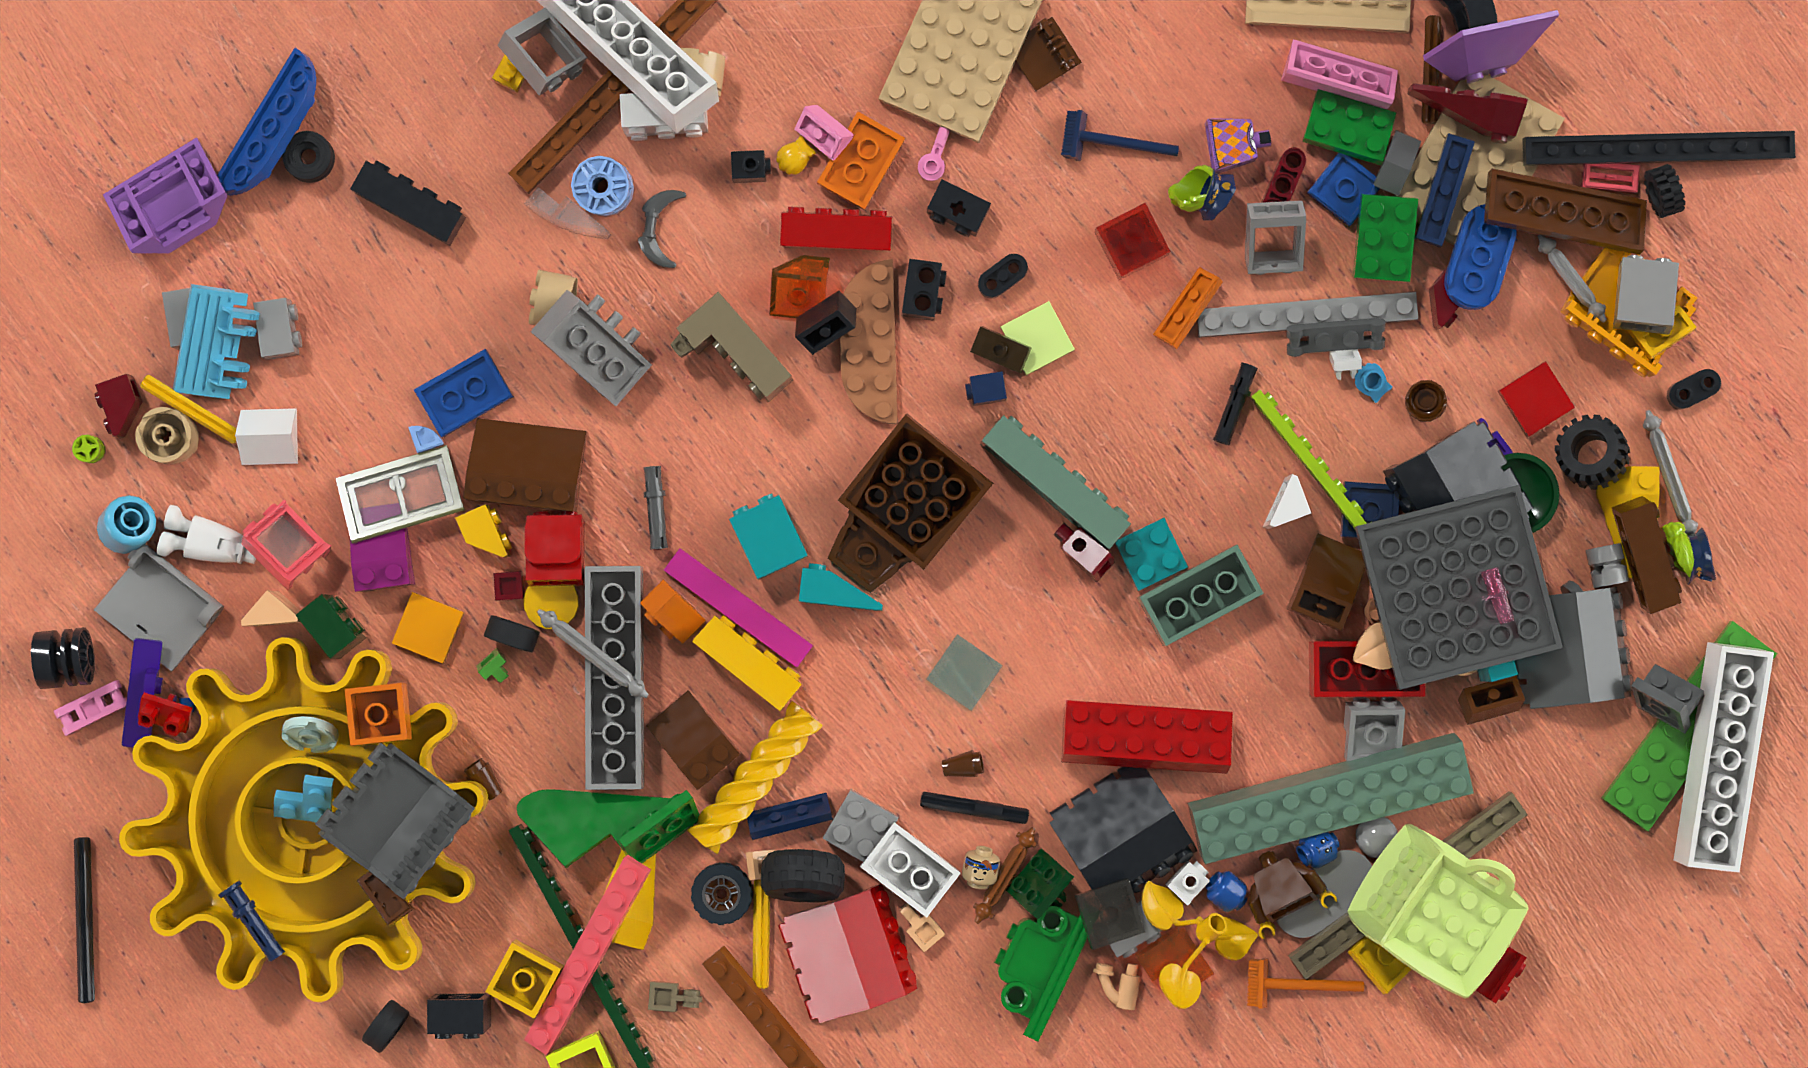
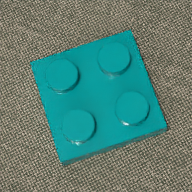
M1165 518L1115 542L1138 591L1188 567Z

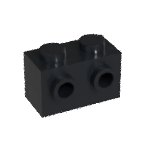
M837 291L796 318L795 338L813 355L856 328L857 308L840 291Z

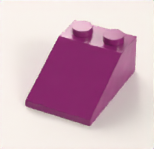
M399 503L360 509L364 525L402 514ZM408 528L352 544L350 539L351 568L355 592L415 585Z

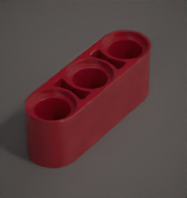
M1296 147L1289 148L1282 154L1261 203L1291 200L1307 160L1305 153L1301 149ZM1295 156L1299 161V166L1297 168L1289 167L1286 164V157ZM1284 181L1288 185V192H1278L1275 188V182Z

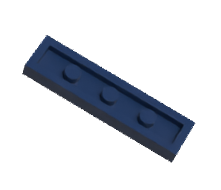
M1450 133L1446 135L1415 234V240L1442 247L1475 141Z

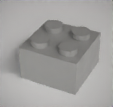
M850 789L823 839L864 862L891 825L897 822L899 816L855 790Z

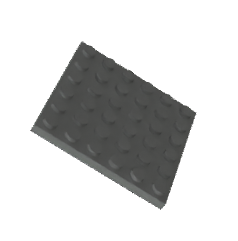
M1520 485L1355 527L1398 690L1563 648Z

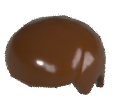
M1421 380L1413 384L1408 390L1405 397L1406 409L1418 421H1434L1440 418L1446 410L1447 396L1445 390L1437 382Z

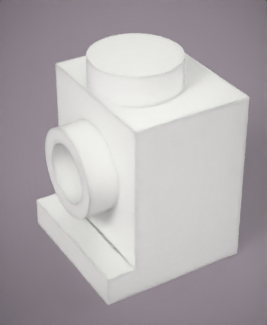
M1187 861L1165 885L1186 905H1189L1193 898L1209 883L1210 880L1205 877L1209 872L1198 861L1194 864ZM1193 876L1195 884L1189 887L1185 881L1187 877Z

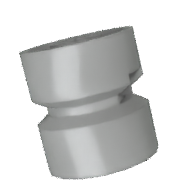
M1621 543L1585 550L1588 565L1594 569L1590 573L1593 588L1629 581L1627 567L1621 564V561L1624 559Z

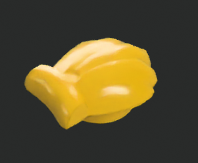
M800 136L796 142L786 144L778 150L776 162L779 164V170L785 171L788 175H797L803 171L809 159L817 153Z

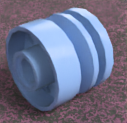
M595 156L586 159L578 165L573 173L571 188L573 197L582 208L595 215L607 217L620 213L628 206L633 197L634 184L632 176L626 167L610 157ZM602 180H607V190L603 193H599V182H601Z

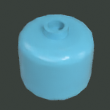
M130 495L118 497L104 509L98 518L97 532L99 539L105 547L116 553L127 554L145 545L155 532L157 522L155 512L149 503L140 497Z

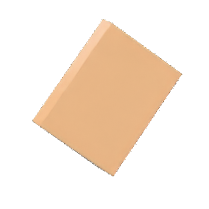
M267 590L241 620V625L266 626L301 623L296 617V614L301 610L279 591Z

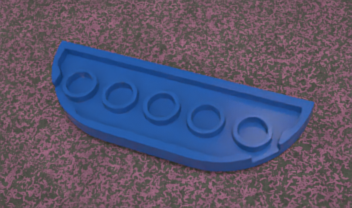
M297 48L293 49L217 175L229 196L247 192L270 177L273 168L285 152L286 147L315 102L316 71L310 58Z

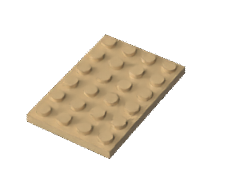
M922 0L878 98L879 101L979 143L1043 0Z
M1484 75L1482 80L1473 83H1467V79L1461 80L1452 93L1456 94L1457 91H1465L1466 89L1474 90L1479 97L1490 96L1492 92L1527 98V105L1516 137L1511 141L1507 140L1505 144L1495 143L1491 141V137L1483 136L1441 113L1418 152L1399 196H1397L1418 198L1416 224L1419 225L1446 135L1450 133L1475 141L1444 239L1452 245H1455L1462 220L1466 214L1486 202L1488 172L1493 168L1532 176L1538 165L1523 166L1522 138L1555 136L1565 119L1495 78H1491L1489 75Z

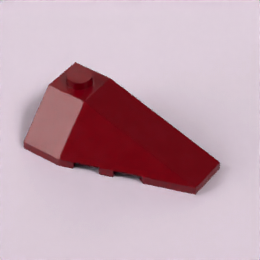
M1414 83L1408 88L1407 93L1483 136L1491 137L1492 142L1502 144L1516 137L1528 101L1527 98L1492 92L1490 96L1479 97L1474 90L1466 89L1465 91H1457L1456 94H1453L1451 89L1447 87Z

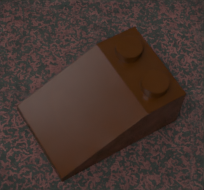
M689 690L646 725L697 790L741 754L740 750Z

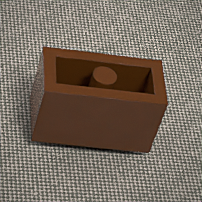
M1516 675L1464 688L1458 699L1467 725L1519 711L1525 701Z

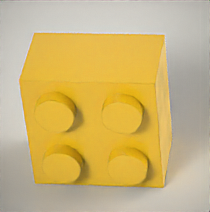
M516 939L511 943L485 992L535 1018L565 965Z

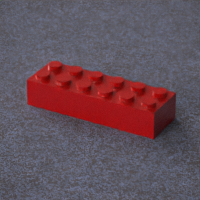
M1066 700L1063 717L1061 762L1227 774L1231 767L1233 712Z

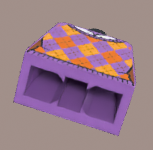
M1211 118L1207 119L1204 124L1211 168L1215 169V172L1218 174L1254 162L1258 158L1257 148L1271 146L1269 130L1254 132L1251 119Z

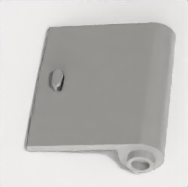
M145 544L141 548L129 553L127 557L130 560L128 570L96 606L94 611L133 642L135 638L162 641L160 663L173 672L224 609V605Z

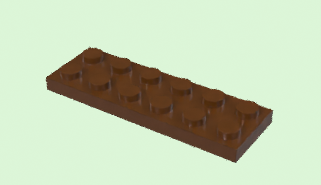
M1492 168L1487 176L1484 223L1639 255L1644 251L1647 200Z

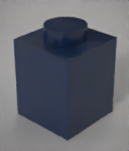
M1003 371L970 376V383L965 384L967 400H972L973 406L1002 402L1007 399Z

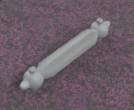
M1539 234L1538 239L1540 243L1538 250L1548 254L1550 263L1582 305L1589 308L1587 314L1592 313L1594 315L1593 318L1597 317L1601 322H1606V306L1596 302L1595 295L1564 254L1555 248L1556 240Z

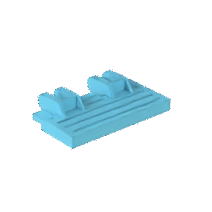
M191 284L173 384L174 391L177 393L230 399L231 388H246V380L238 377L223 376L224 370L245 373L249 372L250 365L245 362L224 359V357L237 358L241 336H256V328L232 324L233 318L259 320V312L233 307L234 305L246 306L248 293Z

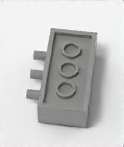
M566 290L530 332L603 397L617 406L652 366L650 362L631 346L641 333L632 327L625 337L622 338L614 331V328L623 319L621 314L614 311L606 322L596 314L605 303V300L597 294L586 305L582 300Z

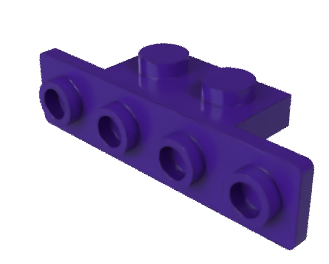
M135 638L122 735V746L134 748L138 740L152 735L153 726L146 728L138 724V713L141 697L144 692L155 696L162 692L163 678L159 677L163 642L160 640Z

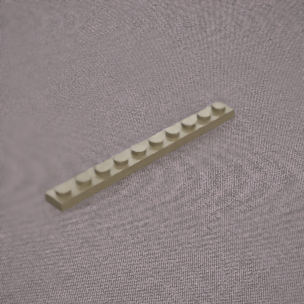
M1508 791L1442 841L1469 859L1528 814L1514 794ZM1347 912L1288 956L1302 976L1308 979L1365 935L1353 924Z

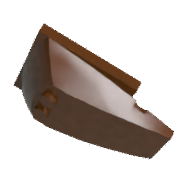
M905 414L838 499L841 504L849 509V516L845 525L842 526L828 559L870 593L891 578L908 562L911 563L913 561L924 570L994 483L910 415Z

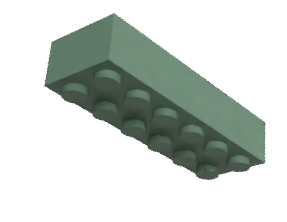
M1003 415L983 438L980 445L1077 528L1083 529L1101 546L1109 550L1131 525L1127 521L1129 515L1118 506L1112 508L1106 503L1108 498L1097 488L1093 490L1088 488L1084 484L1087 480L1076 470L1072 471V473L1063 466L1066 462L1055 452H1052L1051 455L1042 448L1045 444L1034 434L1027 436L1021 430L1023 425L1013 416L1007 419Z

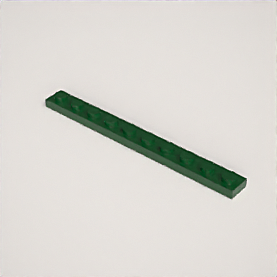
M519 824L508 831L574 950L584 931V927L581 924L577 926L572 916L575 915V911L568 900L564 901L559 893L562 887L556 876L550 877L546 869L549 865L542 851L537 853L533 842H535L533 833L528 826L524 828L522 824ZM598 966L590 980L637 1068H653L652 1062L655 1061L651 1050L648 1046L643 1047L639 1040L642 1036L635 1022H629L625 1014L628 1012V1008L621 997L616 998L612 990L615 988V985L608 973L603 974L600 966Z

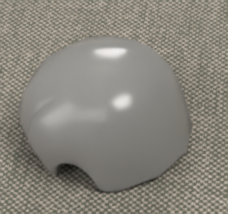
M1382 817L1360 823L1356 829V842L1358 847L1368 857L1378 858L1398 831L1388 818Z

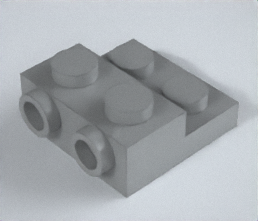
M1354 697L1353 702L1345 703L1344 729L1346 731L1344 758L1346 761L1402 747L1405 708L1400 701H1397L1395 697H1381L1380 701H1370L1366 697Z

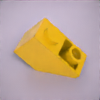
M485 504L455 517L467 544L504 558L511 556L509 549H512V544L506 533L501 534L498 527L501 519L495 508L491 509L489 505Z

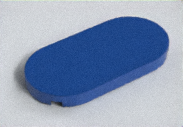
M1485 204L1472 209L1462 220L1444 278L1445 290L1449 298L1457 306L1467 310L1484 308L1497 297L1517 235V230L1484 223Z

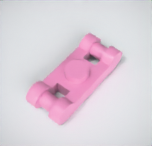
M119 680L113 681L53 711L56 718H60L64 726L62 731L65 736L71 735L94 722L126 708L127 697L124 698L120 690L122 686ZM110 694L114 703L107 706L103 697ZM73 711H76L79 720L75 722L70 714Z

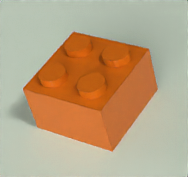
M407 683L345 689L350 746L412 740Z

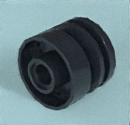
M86 627L75 628L74 631L72 629H64L62 636H60L57 630L35 632L31 642V664L36 684L40 689L60 688L65 680L69 686H77L78 683L80 685H90L92 683L95 673V655L92 639Z

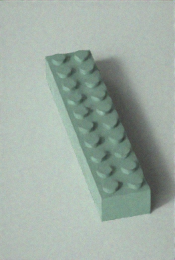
M1455 733L1405 745L1401 748L1371 754L1367 757L1344 761L1196 800L1187 804L1199 854L1204 863L1208 864L1470 795L1474 792L1463 742Z

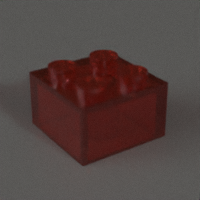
M1146 202L1096 227L1094 231L1118 280L1167 257L1171 252Z

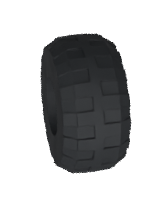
M785 849L768 853L762 861L761 886L765 894L771 898L794 902H827L837 899L844 890L845 866L840 857L835 854L818 850Z

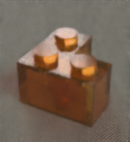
M1183 926L1175 927L1135 954V957L1153 982L1159 978L1161 970L1168 964H1177L1182 968L1197 947ZM1201 953L1187 970L1197 974L1201 983L1214 975V972Z

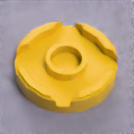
M528 586L524 595V610L528 618L536 626L544 629H552V627L545 628L543 626L541 618L537 613L539 609L554 611L558 620L569 624L576 616L579 608V599L575 586Z

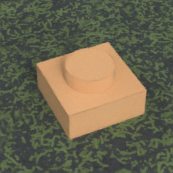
M775 850L746 853L749 880L761 879L762 861L768 853Z

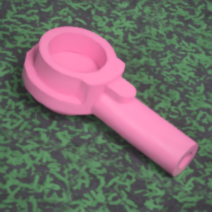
M939 128L931 153L921 157L918 162V172L927 181L938 180L944 173L945 164L941 155L950 130L947 128Z

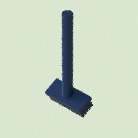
M1083 110L1067 111L1068 115L1066 116V128L1061 155L1065 158L1081 161L1084 142L1178 156L1179 146L1085 131L1088 114Z

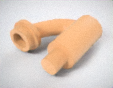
M1097 963L1093 972L1098 973L1102 988L1108 999L1116 1007L1135 1010L1141 978L1137 976L1138 965L1127 964L1126 973L1121 974L1119 990L1116 991L1109 976H1114L1113 966Z

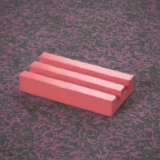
M1621 163L1583 164L1584 170L1582 172L1583 181L1581 187L1601 191L1637 193L1640 165ZM1590 168L1633 172V175L1590 172ZM1589 178L1632 183V186L1589 182Z

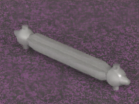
M1647 410L1643 428L1650 431V442L1675 513L1682 524H1684L1687 536L1695 535L1698 523L1691 519L1692 511L1664 433L1659 429L1662 421L1653 415L1650 410Z
M541 609L537 611L545 628L552 627L554 633L619 685L628 687L631 696H641L644 698L649 696L642 680H634L631 673L569 624L558 620L554 611H543Z

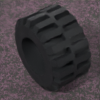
M1587 414L1582 415L1581 421H1578L1576 418L1571 420L1573 425L1570 427L1565 425L1562 428L1564 435L1558 434L1556 440L1559 445H1555L1556 460L1564 474L1571 482L1577 483L1579 487L1584 489L1586 486H1589L1591 490H1597V485L1606 488L1609 487L1607 482L1611 480L1616 483L1619 480L1617 475L1619 473L1624 475L1626 472L1624 465L1630 462L1628 456L1630 447L1619 427L1613 424L1610 419L1605 417L1603 420L1600 415L1595 414L1593 419H1590ZM1593 440H1601L1607 443L1606 454L1600 461L1594 464L1578 462L1579 451L1586 443Z

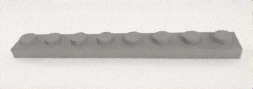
M1416 292L1207 308L1204 309L1197 319L1198 337L1287 331L1288 326L1296 324L1381 318L1385 320V323L1418 320Z

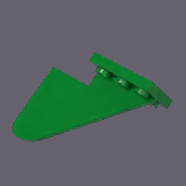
M546 789L523 797L517 804V814L520 819L565 868L569 867L610 836L614 838L626 856L629 855L643 863L685 833L687 829L697 824L700 815L693 797L687 790L671 798Z

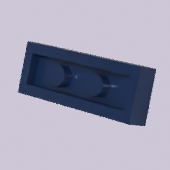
M826 792L755 810L747 820L751 838L755 840L833 820Z

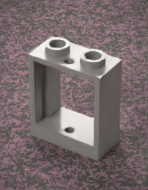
M546 7L506 30L498 43V47L539 96L548 90L550 92L557 90L567 78L573 80L582 73V66L587 59L585 54ZM538 33H541L566 64L565 67L548 77L520 45Z
M1303 201L1247 203L1245 262L1248 274L1262 275L1265 273L1303 271L1306 213ZM1294 226L1293 250L1254 252L1256 228Z

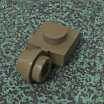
M651 981L648 1010L676 1012L678 1001H683V1007L699 1008V1002H702L703 996H700V990L684 989L683 995L678 994L679 983Z

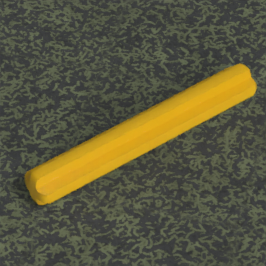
M151 375L144 377L140 384L142 389L230 443H236L235 434L237 428L182 394L177 393Z
M761 879L754 880L752 979L758 988L765 989L769 986L770 896H767L762 889Z

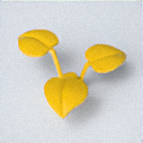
M1148 881L1144 886L1142 907L1146 918L1153 926L1166 931L1172 924L1177 927L1197 924L1196 936L1202 943L1188 958L1182 968L1177 964L1171 963L1165 966L1159 975L1160 987L1168 1000L1178 1009H1187L1197 1001L1201 993L1200 978L1194 972L1187 970L1204 947L1210 942L1215 941V948L1221 956L1228 960L1236 961L1247 954L1252 943L1258 937V933L1248 926L1231 918L1223 917L1218 913H1212L1205 919L1199 916L1196 919L1179 921L1184 913L1181 899L1170 889L1156 885L1151 881Z

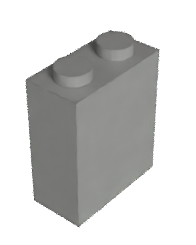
M1639 255L1623 257L1618 270L1613 328L1670 334L1674 326L1679 263L1672 262V260L1667 258L1648 260Z

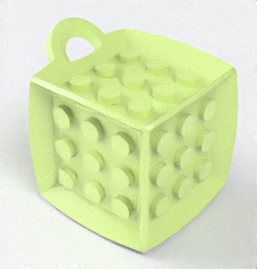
M1405 824L1369 870L1347 912L1357 929L1369 939L1381 945L1394 957L1421 976L1466 999L1482 984L1504 955L1529 908L1525 900L1514 890L1516 879L1508 867L1489 859L1470 860L1431 834L1412 824ZM1486 872L1496 875L1499 878V880L1490 876Z

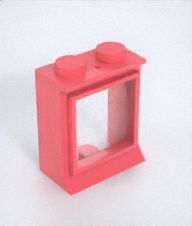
M284 500L278 506L275 503L272 504L263 513L265 516L258 523L255 521L251 522L243 530L244 535L241 544L289 590L298 576L302 573L307 574L313 568L314 562L321 556L325 559L329 555L331 545L324 542Z

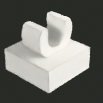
M1358 349L1329 351V360L1336 378L1341 380L1342 371L1350 370L1351 378L1355 379L1356 370L1362 369V359Z

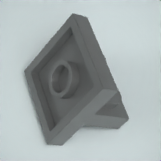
M1656 664L1644 680L1637 677L1631 685L1636 705L1639 709L1684 734L1691 726L1689 716L1704 696V690Z

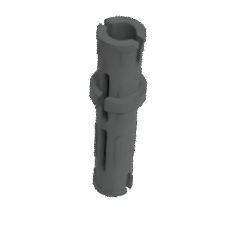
M661 466L643 467L646 492H643L644 498L647 499L650 550L668 548L663 496H666L662 488Z

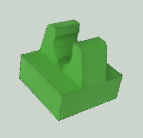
M498 648L476 665L478 673L485 680L493 675L501 683L509 676L506 669L502 666L506 659Z

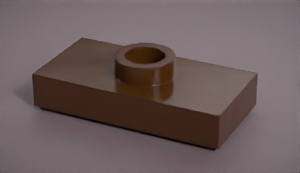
M370 871L357 880L388 926H392L413 910L406 898L402 899Z

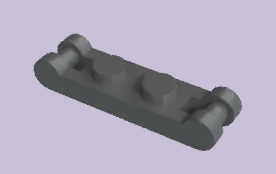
M1370 318L1290 325L1287 327V338H1289L1287 355L1297 357L1303 353L1364 348L1381 350L1385 347V338L1382 336V332L1385 331V320ZM1371 331L1372 335L1364 336V332ZM1303 336H1307V341H1300Z

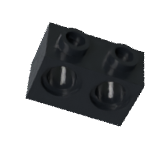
M909 258L902 316L934 321L935 314H941L943 298L938 297L939 287L945 286L947 272L941 270L942 263ZM923 270H930L934 274V280L930 283H923L918 277L919 273ZM917 298H928L931 303L930 307L924 311L917 309L915 306Z

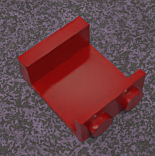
M1508 947L1499 962L1476 991L1495 1004L1498 1000L1502 1001L1510 991L1508 985L1512 979L1519 977L1526 967L1524 962L1527 957Z

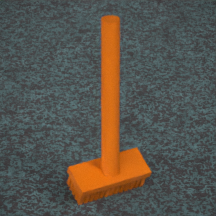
M1269 958L1249 960L1247 1006H1254L1259 1009L1267 1007V989L1364 992V981L1268 978Z

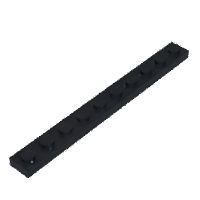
M1795 131L1538 136L1522 138L1523 166L1790 160L1796 158Z

